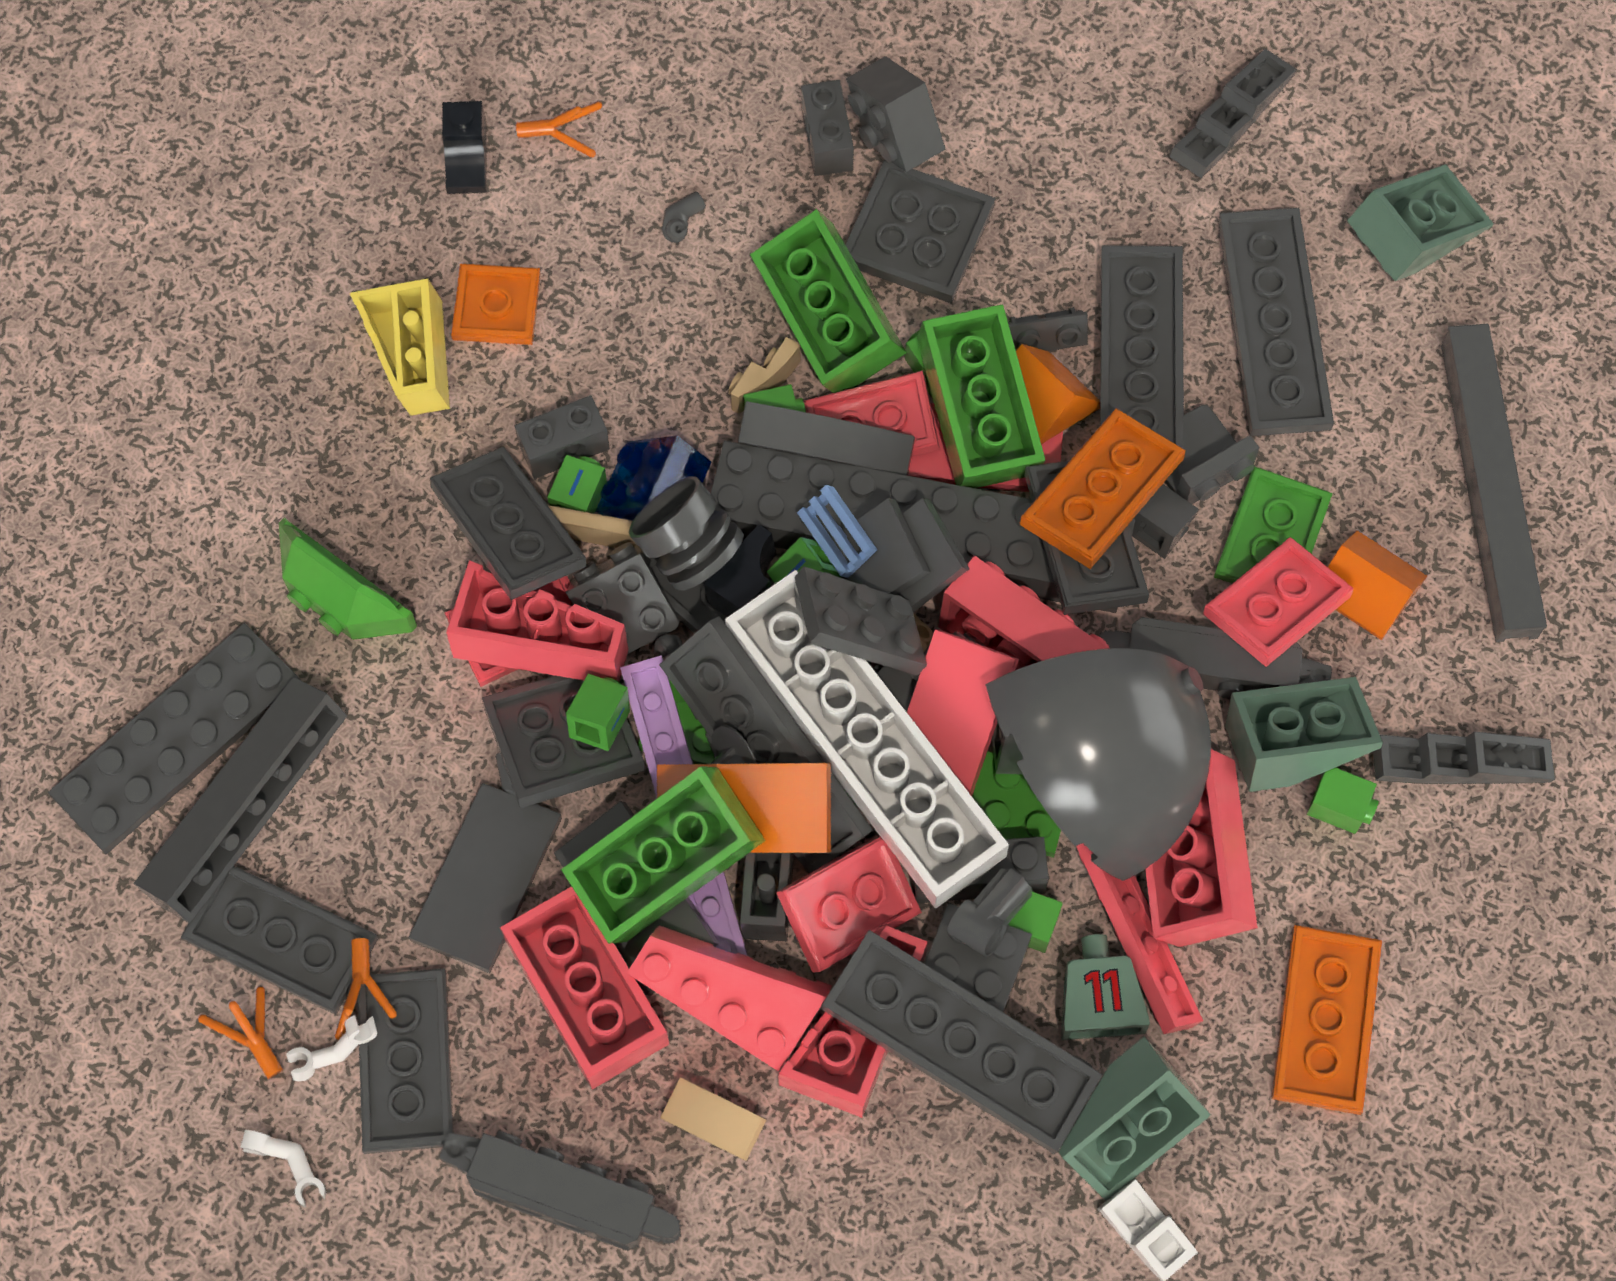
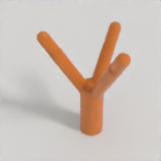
M596 102L583 108L576 106L553 119L517 122L518 138L550 135L589 157H595L596 152L593 149L557 130V127L600 110L603 105L601 102Z
M356 938L351 941L352 984L336 1030L335 1038L337 1040L346 1032L344 1024L351 1017L361 985L365 984L391 1019L397 1016L396 1010L370 975L369 939Z
M260 986L256 989L255 1030L236 1001L229 1003L230 1010L246 1035L206 1015L199 1016L198 1020L200 1023L248 1047L267 1079L283 1071L282 1066L265 1040V989Z

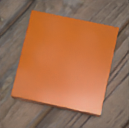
M460 264L451 332L452 340L533 345L541 277L540 268Z

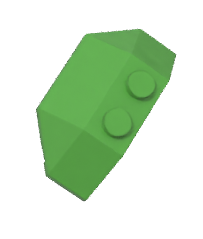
M285 517L279 522L282 578L289 591L287 598L303 612H307L311 608L321 616L318 620L329 632L336 636L343 632L352 640L411 633L417 627L412 611L309 537Z

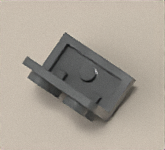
M1201 405L1184 415V450H1186L1183 465H1178L1165 483L1172 491L1191 504L1199 500H1207L1217 493L1222 486L1247 476L1255 467L1254 463L1260 447L1251 435L1236 442L1212 409L1207 405Z
M631 542L614 549L609 554L611 559L597 566L592 561L587 563L586 567L573 572L574 578L571 580L566 591L573 605L577 604L625 625L628 654L675 630L679 624L676 612L649 567L652 558H648L638 545L633 547Z

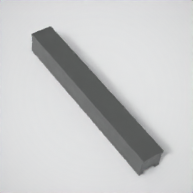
M1489 323L1449 326L1441 344L1495 641L1504 642L1505 639L1529 637V640L1538 639L1542 631L1547 628Z

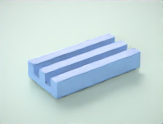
M825 485L820 490L822 494L819 497H812L808 501L810 506L808 508L802 507L797 514L839 575L849 578L877 551V548L835 488ZM828 503L862 550L859 554L825 507ZM816 515L819 516V518L822 520V522L824 523L830 534L833 536L839 547L842 549V551L850 561L849 563L847 562L839 548L836 546L830 535L827 533L821 522L818 520Z

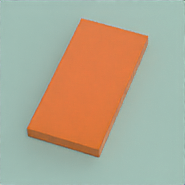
M1116 408L1021 516L1020 526L1091 569L1184 460L1186 450Z
M831 763L657 764V798L700 766L717 767L766 840L749 853H831Z
M1294 925L1272 1099L1358 1115L1363 1113L1382 940Z

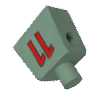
M1094 934L1082 937L1083 959L1068 961L1065 968L1061 1040L1146 1034L1150 1021L1131 958L1129 956L1110 957L1107 935Z

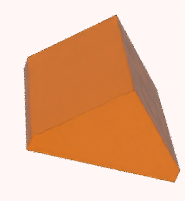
M1025 344L1020 345L1016 354L1041 444L1100 409V400L1054 355L1046 350Z
M1358 530L1341 545L1328 565L1330 570L1354 588L1351 597L1340 605L1336 611L1380 640L1385 637L1427 578V575Z

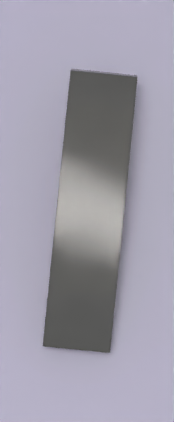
M1264 49L1225 85L1221 96L1199 116L1195 127L1173 147L1170 158L1202 179L1229 152L1295 75L1297 69L1267 49Z
M746 401L738 442L740 444L908 476L915 436L832 417Z
M1475 731L1466 737L1426 733L1420 738L1380 735L1383 741L1382 748L1373 751L1375 781L1413 784L1550 783L1555 780L1550 739Z

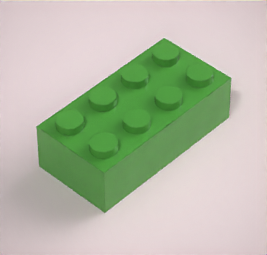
M817 209L750 254L820 382L831 392L836 393L856 387L907 353L836 227Z
M1003 304L924 320L918 332L917 341L955 484L978 488L1025 477L1026 466L1044 464L1046 461Z
M700 766L562 868L561 871L608 944L629 941L766 840L717 767Z

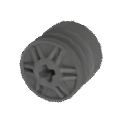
M687 477L679 480L660 492L638 513L631 523L628 532L632 540L648 558L658 557L656 563L658 570L662 575H667L669 583L675 590L684 591L709 579L734 556L744 536L735 522H730L731 519L725 510H714L716 506L715 498L697 477Z

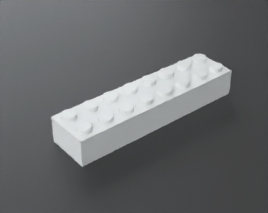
M795 570L727 617L725 624L823 761L831 763L833 775L936 909L1005 859L1009 844L866 660L810 643L794 577L798 574L797 570Z

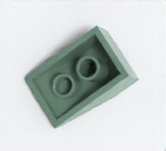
M1446 164L1373 190L1347 220L1357 233L1358 238L1366 244L1380 262L1383 270L1394 281L1418 273L1494 225Z
M1356 677L1234 692L1231 695L1225 727L1249 792L1290 787L1382 748L1383 741Z
M1144 1036L1108 1066L1058 1152L1107 1201L1210 1117L1211 1114L1182 1076Z

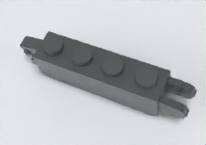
M1141 617L1132 624L1130 632L1105 630L1100 632L1099 637L1106 641L1110 649L1130 648L1154 651L1172 657L1189 667H1193L1202 679L1203 689L1218 691L1219 696L1231 699V695L1234 692L1331 680L1332 666L1302 658L1303 649L1297 642L1265 667L1220 628Z
M497 1131L494 1137L483 1133L480 1139L449 1133L441 1150L440 1160L466 1174L476 1196L617 1248L629 1251L640 1245L642 1237L658 1243L663 1242L664 1245L675 1244V1241L681 1237V1221L673 1213L668 1214V1211L655 1207L654 1195L648 1194L649 1186L630 1178H624L622 1184L605 1178L606 1170L590 1163L582 1162L580 1168L564 1163L565 1156L546 1147L540 1146L538 1152L521 1147L523 1141L511 1134Z

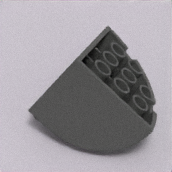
M1130 648L1099 649L1043 660L1010 672L986 684L991 705L1004 738L1013 735L1016 745L1023 756L1016 763L1032 791L1066 837L1075 846L1084 843L1093 852L1091 854V861L1095 865L1122 881L1127 880L1156 862L1182 835L1191 821L1204 792L1211 757L1210 726L1201 694L1203 682L1199 673L1193 667H1189L1162 653Z

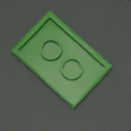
M1254 467L1214 578L1231 584L1234 583L1290 537L1312 554L1333 493Z

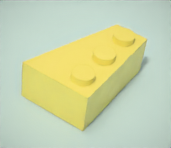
M429 279L351 292L352 300L357 306L367 333L371 337L393 391L410 416L450 409L442 299Z

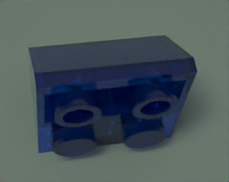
M678 435L627 441L626 445L618 453L617 465L610 480L602 488L601 500L595 512L604 516L633 521L638 513L655 496L675 482L687 477H697L703 483L712 462Z

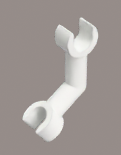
M355 1015L348 1018L344 1024L346 1033L333 1046L312 1052L303 1047L291 1049L286 1054L289 1063L301 1059L307 1061L306 1065L302 1068H296L291 1071L293 1080L305 1081L314 1074L315 1069L342 1062L359 1044L373 1040L377 1036L373 1016L366 1023L359 1026Z
M245 1130L240 1147L243 1148V1152L287 1159L297 1183L295 1197L301 1206L306 1208L302 1192L309 1185L317 1186L321 1196L325 1199L326 1189L323 1183L314 1177L300 1144L273 1138L260 1132Z

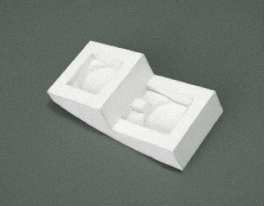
M1135 1179L1097 1208L1144 1264L1161 1281H1166L1198 1253L1171 1217L1163 1215Z

